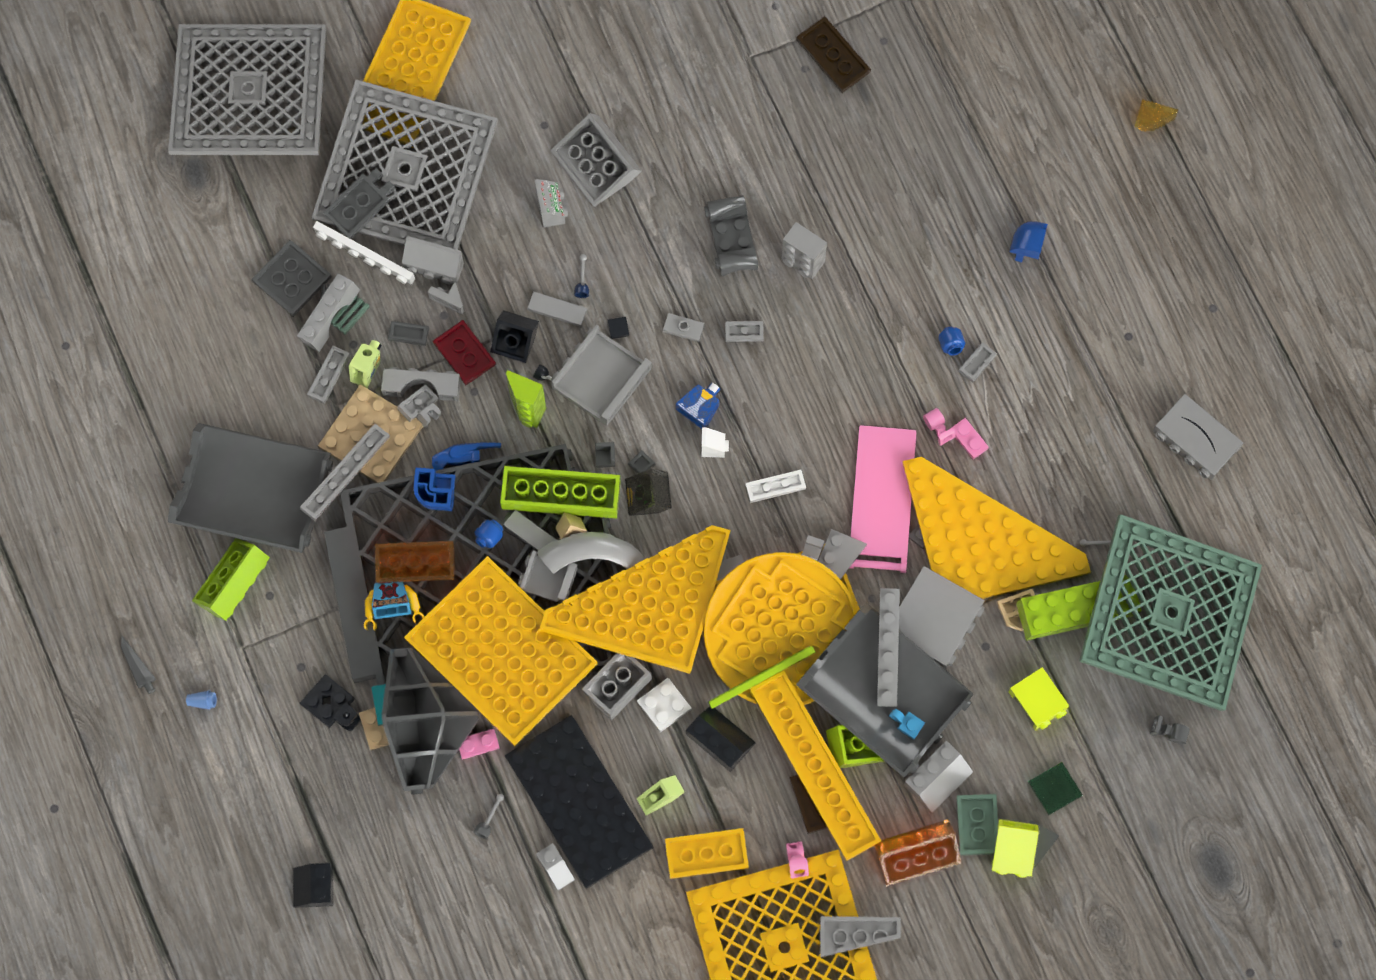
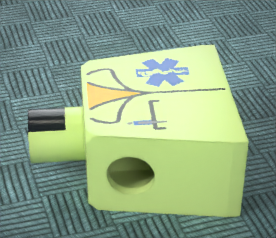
M372 340L369 345L362 344L349 364L350 382L357 385L361 384L368 388L380 364L379 350L382 345L378 341Z

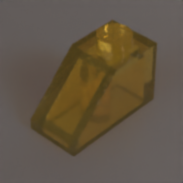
M1142 99L1134 127H1138L1142 131H1154L1174 121L1178 109Z

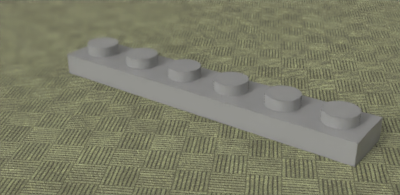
M374 424L300 506V510L315 521L390 438V435Z
M880 588L877 706L897 707L899 588Z

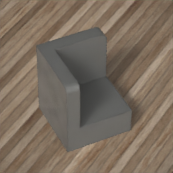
M614 442L595 443L596 468L615 467Z

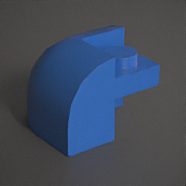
M1028 221L1016 229L1009 251L1016 254L1015 261L1022 262L1024 256L1039 259L1048 224Z
M415 468L414 494L417 501L425 508L431 510L452 511L455 498L456 476L452 474L436 473L435 469Z

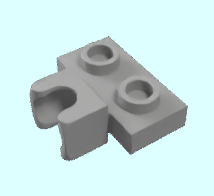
M426 384L397 407L409 422L417 417L425 428L428 427L431 421L429 416L437 420L441 415L440 409L434 404L437 402L438 397Z

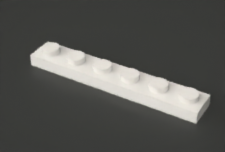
M318 221L314 224L313 228L316 236L320 239L332 241V245L339 249L345 248L353 257L357 258L359 256L363 258L366 264L372 267L374 265L380 267V271L387 275L393 274L403 284L407 282L412 285L414 282V274Z

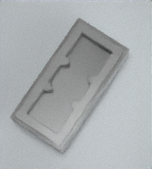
M668 313L663 332L699 342L705 323Z
M982 342L959 368L958 372L973 383L997 356V353Z

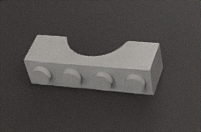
M340 274L336 275L297 335L305 345L318 352L321 351L330 337L329 328L334 315L343 306L350 305L360 291L356 284Z
M389 367V369H383L381 391L383 396L402 397L410 387L426 384L437 392L439 400L459 401L461 379L460 375L454 371L438 373L436 370H426L425 372L415 368L400 370L398 367Z

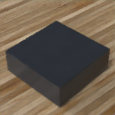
M626 317L608 319L611 339L629 336Z

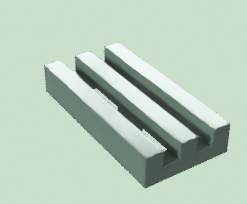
M356 295L350 305L344 306L336 314L331 324L346 335L368 310L369 305ZM355 302H357V303L351 308V310L344 316V318L337 324V322H338V321L342 318V316L350 309V307H351ZM360 305L363 306V307L358 311V313L351 319V321L343 328L342 326H343V325L345 324V322L353 315V313L359 308V306H360Z

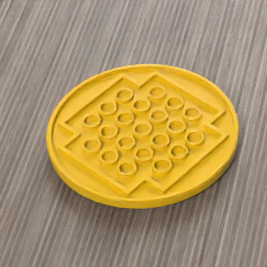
M775 552L756 556L730 571L718 584L709 600L704 620V642L708 658L719 678L729 689H732L808 646H812L815 653L784 669L804 705L814 702V700L796 684L857 613L856 606L851 594L840 578L820 562L807 556L787 552ZM750 688L738 694L743 699L757 704L750 692Z

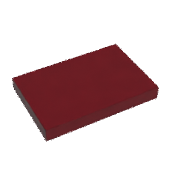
M461 320L432 341L454 372L460 375V379L465 386L496 365L494 359L464 320Z

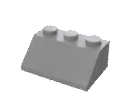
M409 236L406 238L402 259L403 268L414 275L416 273L422 274L427 279H440L445 284L458 283L464 265L460 250Z
M616 653L582 690L596 707L612 721L652 680L651 673L635 658Z
M946 740L905 781L904 787L933 813L973 771L962 755Z

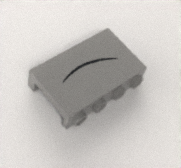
M1186 394L1180 398L1153 430L1158 440L1165 441L1174 453H1179L1184 457V461L1188 465L1197 468L1202 477L1210 480L1215 477L1219 470L1243 445L1239 438Z

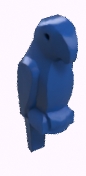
M486 442L456 444L435 454L432 457V467L437 471L444 469L446 465L461 466L480 462V449L501 448L502 445L501 443Z

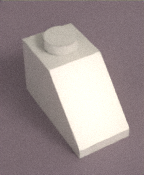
M702 427V457L725 458V451L729 452V440H725V434Z

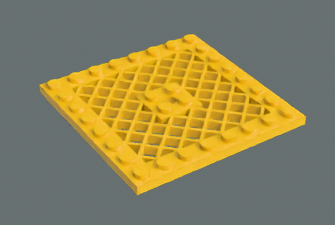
M839 849L806 858L809 876L791 878L790 865L788 863L686 892L710 980H731V977L736 980H744L749 971L759 976L757 980H761V978L777 980L780 973L790 977L789 980H802L795 976L800 967L809 972L806 980H809L812 974L822 980H831L827 978L831 968L841 973L838 980H842L843 976L851 980H877L868 947L847 951L849 957L842 953H837L831 963L822 959L820 954L817 956L809 952L813 942L820 945V941L816 939L820 931V925L810 920L814 911L823 916H831L829 913L834 906L837 917H858ZM798 869V870H796L794 873H795V874H801V873H803L805 870H803V869ZM825 875L826 880L822 879L819 876ZM812 879L809 886L801 883L802 881ZM815 880L825 884L821 893L811 888ZM793 884L790 892L781 888ZM797 885L806 890L802 899L792 894ZM828 887L832 900L824 896V893ZM774 889L771 897L762 893ZM777 891L787 895L783 904L773 899ZM809 892L818 896L814 906L804 901ZM755 895L752 902L743 899L744 897ZM758 896L768 900L764 909L754 905ZM790 897L800 902L795 911L785 906ZM821 899L831 904L827 912L817 908ZM736 900L732 908L724 904ZM739 901L749 906L744 915L735 910ZM770 903L780 907L776 916L767 912ZM802 904L812 909L807 918L798 913ZM717 905L714 912L712 913L711 907ZM720 906L730 911L725 920L716 916ZM752 908L761 913L757 922L747 917ZM783 909L793 914L788 923L779 919ZM733 913L742 918L738 927L728 922ZM764 915L773 919L769 929L759 924ZM795 916L805 921L801 930L798 923L792 924ZM714 919L723 923L719 932L717 931ZM745 920L754 925L750 934L740 929ZM776 922L784 925V927L772 930ZM808 923L817 928L813 937L803 932ZM725 926L735 930L731 939L721 935ZM757 927L766 931L760 933L761 940L753 936ZM738 932L748 937L743 946L734 942ZM802 936L811 940L807 948H805ZM720 938L728 942V945L725 948L724 952ZM750 939L760 944L756 953L746 949ZM783 942L790 945V950L787 953L779 951L778 947ZM731 945L740 949L736 959L726 954ZM762 947L764 948L766 959L758 955ZM743 952L753 956L749 965L739 961ZM808 955L816 959L812 969L804 965V963L809 962ZM838 956L848 961L844 970L834 966ZM725 957L734 962L730 970L728 969ZM755 959L765 963L761 973L751 968ZM819 962L828 966L824 976L814 971ZM850 963L854 976L846 972ZM736 964L746 969L742 978L732 973ZM768 966L770 973L778 971L774 979L764 975ZM797 966L793 974L784 970L786 968Z

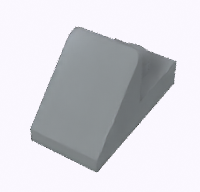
M454 282L448 294L447 291L440 287H430L428 291L429 299L463 314L464 309L456 282Z

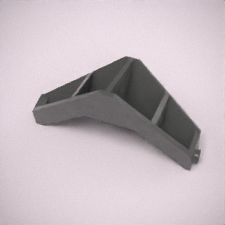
M414 648L390 650L382 709L383 727L404 791H411V795L423 794L425 789H433L479 721V711Z

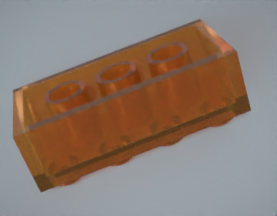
M453 541L375 544L376 583L454 580L455 546Z
M949 819L882 839L880 843L874 845L886 887L962 864L956 834Z

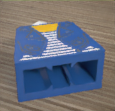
M711 383L707 389L697 385L676 403V410L699 428H707L719 407V399L715 396L720 391V388L714 383Z

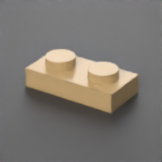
M375 707L359 712L370 750L389 745L383 725L378 726Z

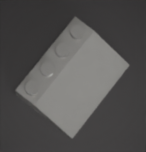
M589 113L551 150L594 207L629 184L642 171L601 117L596 114Z

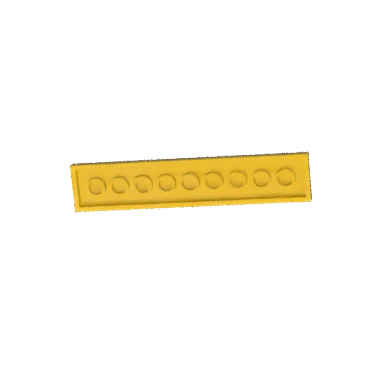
M783 670L750 688V692L846 861L880 843L881 839L785 671Z

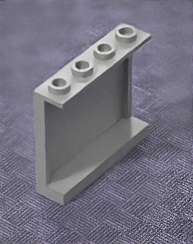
M596 325L593 329L590 328L587 331L586 339L582 344L578 343L573 351L574 354L571 358L567 357L562 364L563 368L560 372L556 371L551 381L553 390L608 426L650 372L652 362L647 358L643 361L599 331V326Z
M923 566L899 607V630L946 669L948 665L951 667L957 657L954 654L957 649L961 650L966 642L964 639L967 633L971 634L976 625L973 623L976 616L980 618L984 612L985 607H983L985 600Z

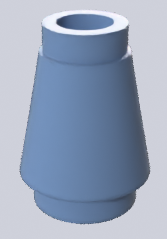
M210 690L186 696L187 706L208 710L216 707V693Z

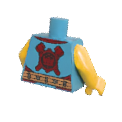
M391 573L385 574L383 581L376 582L374 589L370 591L365 599V616L367 620L364 622V628L368 630L367 625L369 622L373 623V630L377 628V623L373 620V616L375 619L412 614L411 611L414 612L412 620L416 624V615H420L422 619L424 618V615L419 612L420 605L416 592L410 586L404 585L402 579H395Z

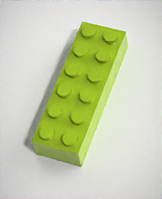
M504 466L501 508L503 510L564 514L565 512L578 516L617 519L621 483L620 475Z
M1124 575L1123 581L1128 579L1127 575ZM1100 581L1021 598L1016 605L1026 640L1088 627ZM1130 581L1124 584L1128 594L1135 591ZM1121 591L1119 592L1117 600L1123 598ZM1137 594L1130 597L1135 606L1140 604ZM1126 600L1119 602L1123 612L1130 610ZM1141 607L1137 609L1138 613L1142 611ZM1116 609L1114 611L1113 618L1118 616ZM1130 612V613L1126 614L1125 616H1126V618H1128V617H1132V616H1134V615L1132 614V612Z

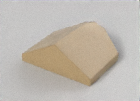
M1033 589L997 601L1007 627L1023 631L1016 603L1021 598L1034 596Z

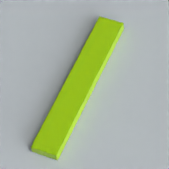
M808 646L708 701L710 708H715L815 653L814 648Z

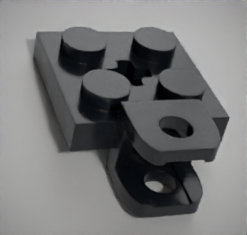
M326 674L300 702L303 708L328 728L337 722L345 730L352 731L361 721L359 715L350 706L355 698ZM331 697V704L326 703L323 705V699Z

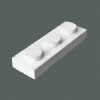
M802 470L745 484L750 503L806 489Z

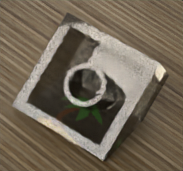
M649 469L625 479L629 516L657 514L672 508L667 471Z

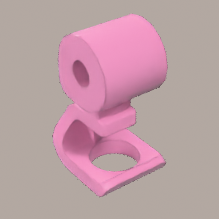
M935 408L923 415L928 428L931 431H936L940 446L955 438V430L953 428L946 431L945 419L939 409Z
M802 841L786 844L791 878L809 876L808 863L804 857ZM798 869H803V870H805V871H804L803 873H801V874H795V873H794V872H795L796 870H798Z

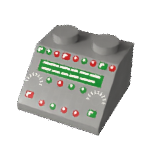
M536 179L535 187L543 228L565 224V217L568 216L566 205L562 206L561 202L564 199L563 189H559L558 182Z

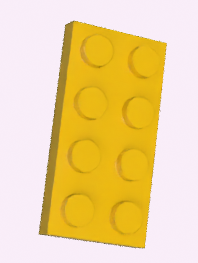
M743 828L665 839L670 879L749 868Z

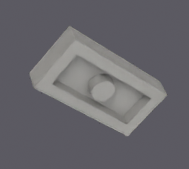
M725 321L726 342L763 341V321Z

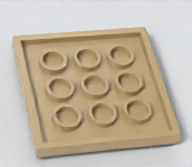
M360 384L318 447L325 452L331 453V456L339 461H342L374 424L378 425L390 435V438L359 473L375 483H379L388 479L423 426L417 418L409 422L397 409V406Z

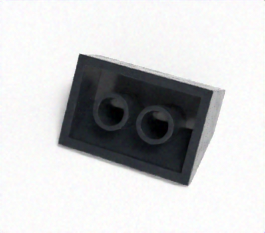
M710 706L698 715L686 729V735L729 772L737 766L756 744L754 740L716 708L711 709Z

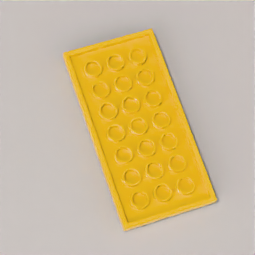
M400 0L363 82L435 101L468 30L471 18L422 0ZM380 107L383 113L390 110ZM377 108L368 112L371 119L381 115ZM398 112L401 118L408 115L405 113ZM395 113L386 117L389 124L398 120ZM366 114L363 120V124L369 121ZM416 117L418 123L425 120L423 118ZM413 118L403 122L407 129L416 125ZM384 119L374 124L377 130L387 126ZM401 124L392 128L395 135L405 131ZM372 125L363 129L372 133L375 132ZM417 129L411 132L410 135L415 140L421 132ZM390 130L381 134L382 137L388 139L393 137ZM407 135L398 139L399 143L404 145L411 142Z

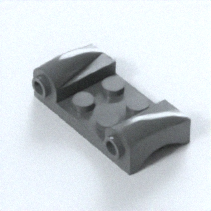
M744 195L708 201L707 206H704L706 217L710 219L717 253L715 264L716 268L720 269L721 276L739 270H758V260L753 245Z

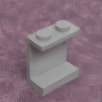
M532 551L531 556L528 555L526 558L525 566L527 569L525 574H521L518 584L521 585V589L526 593L562 603V601L569 597L578 570L577 564L571 563L553 574L541 558L537 556V552Z

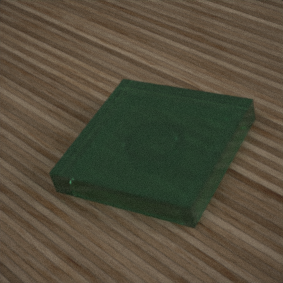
M1063 762L1028 781L1048 816L1083 796Z

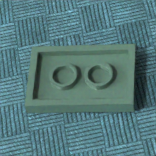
M957 795L959 855H994L998 834L997 795Z

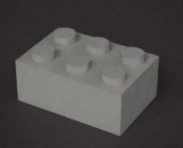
M795 222L783 238V263L788 267L793 266L803 277L813 279L825 263L827 242Z

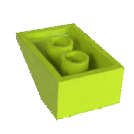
M838 725L826 730L829 750L840 768L884 761L845 726Z

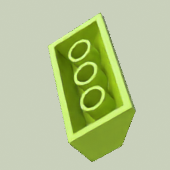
M507 370L506 378L510 398L521 424L529 428L532 426L537 428L546 410L543 385Z
M235 538L192 601L214 616L226 621L233 614L237 604L243 600L246 591L254 584L256 577L265 568L270 557L254 544Z

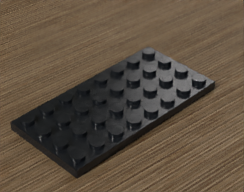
M572 715L505 755L586 889L654 848Z

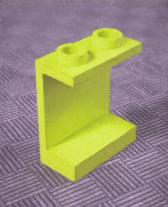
M1043 667L1012 686L1009 690L1011 697L1017 698L1034 723V730L1038 728L1043 730L1051 724L1050 721L1055 717L1060 719L1067 714L1066 710L1069 704Z
M999 819L992 871L1003 875L1012 873L1018 877L1032 876L1039 834L1038 825Z

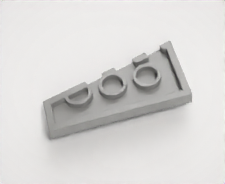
M831 529L818 562L833 571L841 580L867 544Z
M820 916V957L901 938V917Z

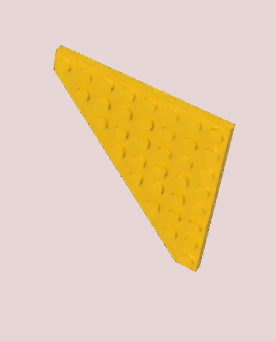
M923 457L902 462L916 517L923 536L930 570L981 599L1091 573L1088 559L1084 552Z
M711 525L700 533L693 534L682 540V542L658 552V554L651 558H646L633 567L611 576L604 582H599L586 589V591L562 601L557 606L546 609L539 631L690 674L704 627L707 605L715 588L731 530Z

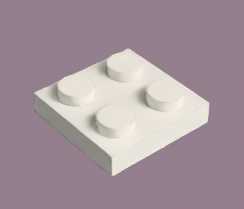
M669 678L637 700V703L660 733L692 710Z

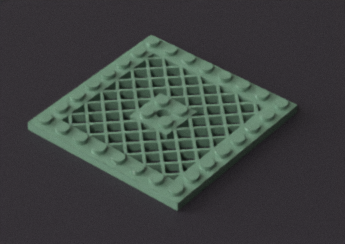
M1118 515L1079 662L1208 707L1225 711L1262 565L1130 517ZM1138 545L1141 547L1144 555L1139 558L1137 557L1133 549ZM1146 546L1152 547L1155 550L1149 552ZM1155 552H1158L1162 560L1158 564L1154 562L1151 556ZM1164 552L1173 556L1167 558ZM1130 554L1133 561L1127 564ZM1145 557L1151 566L1144 570L1140 562ZM1173 558L1176 559L1180 567L1176 570H1173L1169 563V560ZM1182 559H1185V560H1188V561H1191V562H1189V563H1187V564L1185 565ZM1134 563L1140 572L1133 576L1128 567ZM1162 564L1165 565L1168 574L1162 576L1158 569V566ZM1193 564L1197 574L1191 577L1186 567ZM1200 565L1208 567V569L1202 571ZM1150 570H1153L1157 577V580L1153 582L1150 581L1146 574ZM1180 570H1182L1186 578V580L1181 583L1175 574ZM1208 571H1211L1215 579L1210 583L1204 574ZM1217 571L1225 573L1226 575L1220 577ZM1124 573H1126L1128 579L1125 581H1123ZM1139 576H1142L1146 584L1142 588H1139L1135 580ZM1169 576L1175 584L1171 588H1168L1164 580ZM1198 576L1204 585L1199 589L1193 581ZM1226 577L1229 578L1232 587L1226 589L1222 581ZM1129 581L1135 590L1128 594L1124 587V584ZM1159 582L1162 588L1155 590L1153 584ZM1187 582L1193 591L1188 595L1182 587ZM1215 583L1218 584L1221 593L1215 595L1211 587ZM1146 588L1149 589L1152 598L1147 601L1142 593V590ZM1177 588L1180 594L1171 591ZM1205 588L1210 596V599L1204 601L1200 594V591ZM1234 589L1233 595H1232V598H1231V596H1230V594H1229V591H1231V590ZM1121 591L1123 598L1117 600L1119 592ZM1134 594H1137L1141 601V604L1137 606L1133 604L1130 598ZM1192 595H1195V597L1197 598V600H1198V602H1199V604H1198L1197 606H1195V607H1194L1195 600H1194V599H1191V598H1188V597H1190V596H1192ZM1222 595H1224L1228 603V605L1224 607L1221 606L1220 602L1217 599ZM1126 600L1130 608L1126 612H1123L1119 605V602ZM1154 600L1151 610L1148 603ZM1210 601L1214 603L1217 609L1213 613L1209 611L1206 605ZM1141 606L1144 607L1148 615L1142 619L1137 611ZM1199 607L1202 608L1206 615L1202 619H1199L1195 611ZM1168 608L1175 610L1174 618L1168 615ZM1227 608H1229L1228 615L1224 612ZM1116 609L1118 616L1113 618L1114 611ZM1132 612L1137 621L1131 625L1125 616ZM1217 613H1219L1223 620V623L1217 625L1213 618ZM1192 616L1194 623L1189 625ZM1119 618H1121L1125 626L1120 631L1114 623ZM1147 619H1149L1148 626L1154 627L1149 631L1147 630L1143 622ZM1208 619L1212 626V629L1207 632L1202 624V621ZM1137 624L1143 632V634L1138 637L1135 635L1132 627ZM1197 625L1201 633L1197 637L1194 636L1190 629ZM1225 625L1222 635L1219 628ZM1111 627L1114 634L1108 636ZM1126 630L1132 639L1125 643L1120 634ZM1154 631H1157L1161 639L1154 643L1150 635ZM1163 631L1171 633V635L1166 637ZM1213 631L1219 639L1215 643H1212L1208 636ZM1187 634L1190 641L1183 643L1181 637L1184 638ZM1114 636H1116L1120 644L1115 649L1109 641ZM1144 636L1149 644V647L1145 649L1142 648L1139 639ZM1172 637L1175 638L1178 647L1172 649L1168 642V639ZM1202 637L1208 646L1204 649H1201L1197 642ZM1131 643H1134L1138 650L1134 655L1130 653L1127 647ZM1163 643L1167 650V653L1162 656L1156 647ZM1192 643L1197 652L1191 656L1185 647ZM1220 644L1217 652L1214 646ZM1123 649L1125 655L1120 654L1116 651ZM1152 649L1156 657L1152 661H1149L1145 653ZM1179 649H1181L1185 657V659L1180 662L1178 661L1174 653ZM1207 650H1210L1214 657L1209 662L1203 653ZM1140 655L1143 661L1135 659L1134 657ZM1168 655L1174 663L1169 668L1163 660ZM1196 656H1199L1203 663L1198 668L1192 660ZM1158 661L1161 668L1152 664ZM1186 661L1192 670L1185 674L1181 666ZM1215 662L1214 670H1212L1210 664ZM1176 667L1179 674L1170 670ZM1203 668L1206 669L1209 678L1203 680L1199 673V670ZM1194 674L1197 680L1189 678L1188 676Z

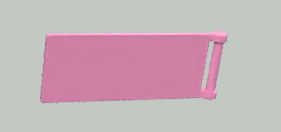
M873 426L859 427L851 537L867 544L860 555L901 558V563L856 559L850 566L851 569L862 567L900 571V573H906L911 494L902 462L915 458L916 430Z

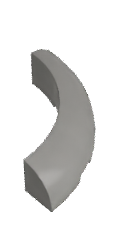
M600 532L571 534L570 537L554 540L537 551L541 560L553 574L566 565L585 559L609 560L618 563L626 569L644 560L643 554L629 542L616 538L611 534Z

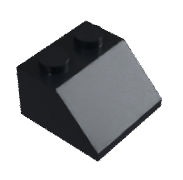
M503 310L496 322L490 352L526 363L536 337L539 321Z
M331 863L307 864L293 868L294 908L334 906L333 866Z

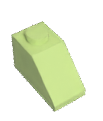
M676 775L658 781L636 799L645 815H649L674 801L684 793V790Z

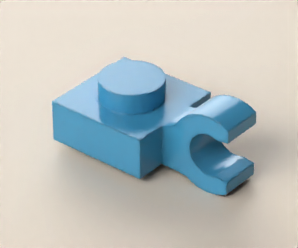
M896 708L889 715L890 718L900 723L897 729L911 739L916 738L925 722L912 713L907 712L904 715Z

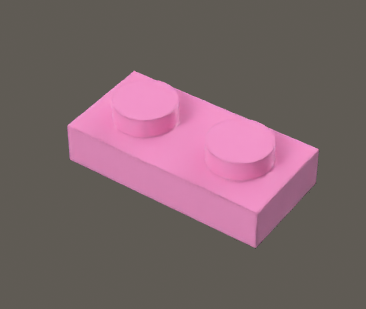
M966 418L952 427L955 430V438L973 460L988 450L989 446Z
M491 729L468 736L459 749L462 760L500 749L495 730Z

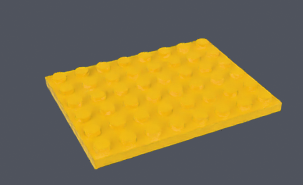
M488 556L404 637L419 654L442 674L514 746L598 664L576 641L539 631L545 611Z

